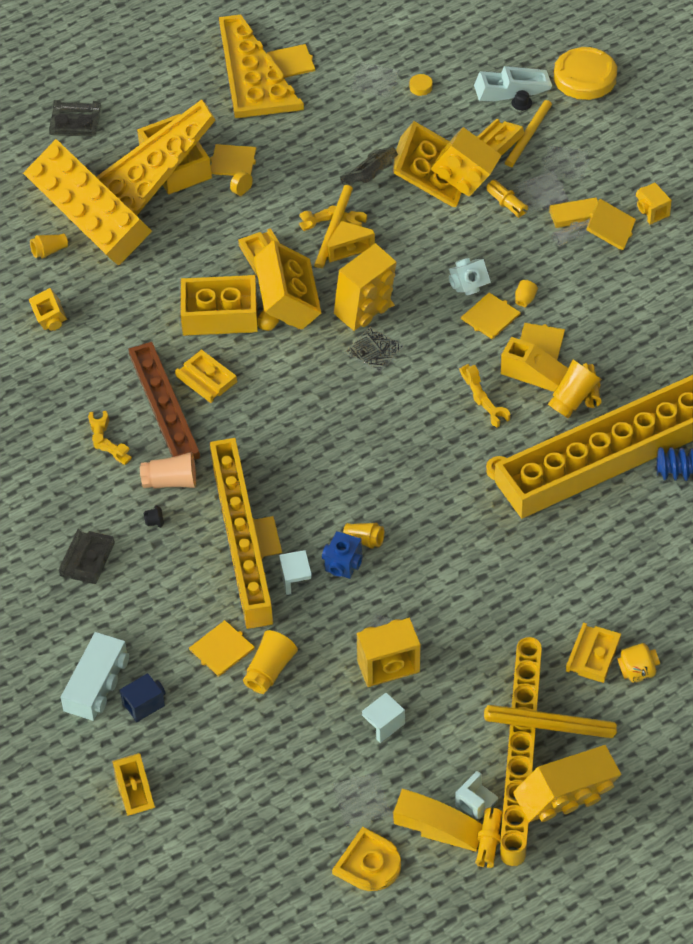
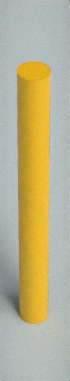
M544 100L525 129V134L518 140L506 159V166L513 167L551 108L552 103L549 100Z
M344 185L314 264L317 268L323 269L328 257L327 244L344 215L353 191L350 185Z

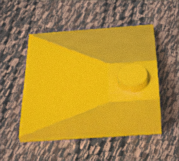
M413 121L400 137L395 151L393 173L451 207H457L462 192L431 170L439 154L450 141Z

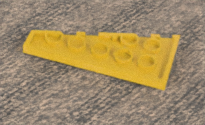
M243 16L219 17L234 117L243 118L304 110V103L300 98H297L293 87L285 81L283 73L269 53L266 54L262 43L254 37L252 29Z
M200 100L96 177L137 216L215 122L214 116L206 103Z

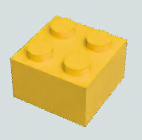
M462 127L441 151L431 170L460 192L471 196L492 173L502 155Z
M410 617L403 620L395 619L388 624L378 627H368L357 633V662L367 687L420 672L421 644Z

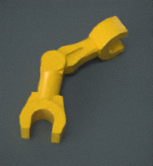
M330 206L328 209L312 214L311 211L300 213V217L303 222L299 223L303 231L314 228L317 222L331 220L336 206ZM350 211V213L344 212L341 221L362 226V223L358 221L366 223L367 214Z
M466 364L459 368L467 385L471 387L474 401L478 405H482L490 413L491 424L499 427L500 420L497 418L499 416L509 421V410L504 407L496 408L489 400L485 391H483L476 365L470 366Z
M103 411V417L100 419H95L94 413L90 412L88 419L92 432H94L92 436L94 447L111 453L117 461L126 465L132 459L130 455L126 454L130 450L129 447L122 443L117 446L107 438H104V431L107 430L109 424L107 411Z

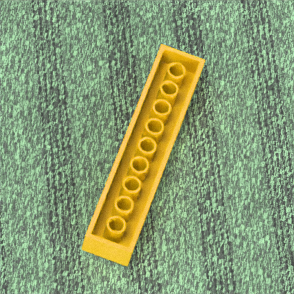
M693 375L495 463L496 485L520 518L523 519L656 458L659 447H662L664 453H667L670 447L676 449L692 442Z

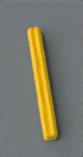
M487 705L484 709V719L488 722L605 738H614L617 734V724L612 721L496 705Z

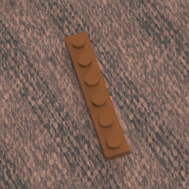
M149 342L129 348L130 359L171 456L175 457L192 452L194 460L199 459L198 447L153 343Z

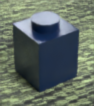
M148 673L120 689L122 704L136 722L165 706L163 696L166 692L164 687L158 680L154 681Z

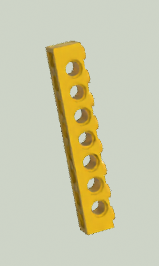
M236 438L210 442L212 465L246 629L273 625L272 606Z

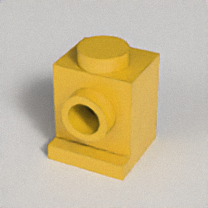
M655 182L641 187L636 192L638 199L637 207L642 214L648 216L647 222L650 225L670 216L672 200Z
M51 288L29 299L37 321L44 330H57L62 326V322L67 320L60 303L61 301Z

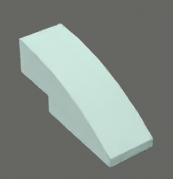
M504 66L501 73L480 71L474 87L479 101H500L514 98L516 92L520 90L528 92L529 96L550 90L552 84L547 70Z

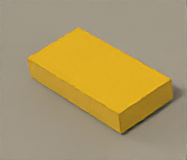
M597 197L550 205L549 211L555 228L589 222L591 218L590 213L594 211L598 202Z

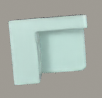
M306 550L279 555L286 595L291 594L292 582L311 579L310 566Z
M387 693L383 694L362 711V716L376 728V739L380 743L405 724V709Z
M478 771L455 792V806L476 821H479L485 815L484 811L486 808H492L498 802V796L482 785V774Z

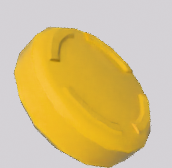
M579 47L563 53L555 62L554 82L557 88L567 96L582 100L600 98L611 92L616 85L617 65L614 59L604 51L593 47Z

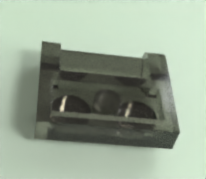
M54 100L49 127L50 135L96 137L101 113V102L69 103L62 102V100ZM61 112H88L92 114H61Z
M394 147L373 150L368 154V158L356 168L340 176L342 184L352 186L355 182L363 181V183L371 181L376 177L375 173L378 170H383L392 164L391 160L398 153Z

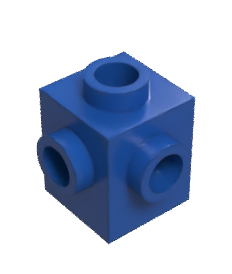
M336 531L330 545L326 544L322 552V559L325 560V571L330 572L334 576L350 579L354 570H358L362 563L361 538Z

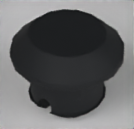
M520 90L516 92L511 104L515 109L523 111L532 106V100L529 98L528 92Z
M155 505V509L145 510L143 513L145 524L148 527L158 525L161 528L164 524L161 507Z

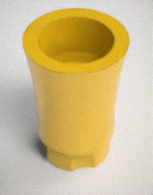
M572 359L565 376L553 393L554 397L549 401L548 405L569 418L573 410H577L586 396L602 379Z
M265 631L260 646L247 668V674L243 679L244 684L257 693L264 694L267 692L269 687L273 686L287 663L298 652L294 642L276 631Z

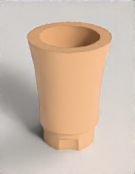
M189 452L175 457L141 463L140 477L142 487H153L154 489L167 487L196 488V466L193 453Z

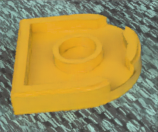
M362 827L332 869V874L359 889L378 891L389 887L396 881L401 871V858L396 846L391 841Z

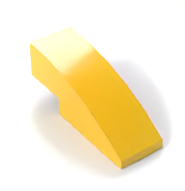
M402 788L393 812V822L395 825L420 831L421 837L477 852L480 843L478 841V832L482 831L483 824L451 806Z

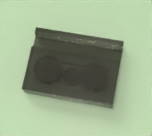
M77 529L59 567V575L61 577H64V575L71 576V579L96 584L115 544L114 537L91 531L85 533L81 529Z

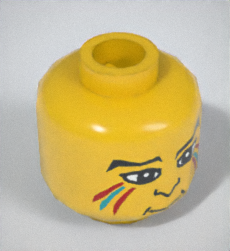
M645 643L623 649L621 657L617 658L623 678H628L632 683L654 677L656 675L655 666L660 665L656 650H650Z

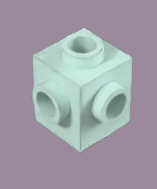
M465 258L455 262L456 266L449 269L451 274L449 275L450 284L457 292H465L466 295H471L479 292L480 286L491 283L484 259L470 261V258Z

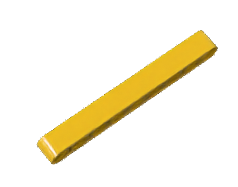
M525 637L517 644L512 708L537 711L542 647L541 643L532 637ZM510 725L500 840L501 860L509 866H518L526 858L529 822L518 801L513 799L515 797L513 792L533 772L536 728ZM516 772H521V773H524V774H523V775H517V774H515V773H516ZM511 822H519L521 824L513 825ZM517 847L518 850H509L508 848Z

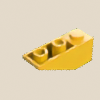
M514 337L510 338L501 354L502 375L555 392L568 370L565 365L535 344Z

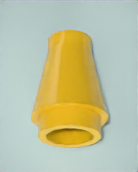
M64 233L59 235H36L35 238L30 239L31 252L35 258L41 257L43 259L68 247L67 237Z
M346 523L343 529V533L361 538L362 545L371 549L380 547L384 540V527L379 526L378 523Z

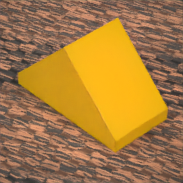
M341 221L327 244L329 262L363 253L375 244L374 231Z
M140 753L112 761L116 783L127 816L155 808Z

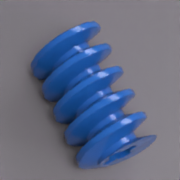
M659 447L657 451V476L661 473L663 480L666 481L669 473H672L674 481H677L679 474H682L684 481H688L690 474H693V448L689 450L688 455H686L684 448H680L676 455L673 447H670L665 455L663 448Z

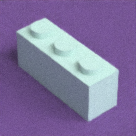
M97 632L94 633L60 697L64 712L94 721L98 712L102 713L107 702L106 696L109 690L113 691L118 682V673L121 668H126L129 661V653H127L125 641Z

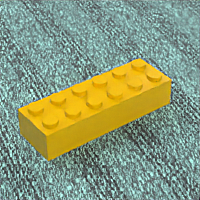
M57 139L23 173L117 265H120L152 232L146 224Z

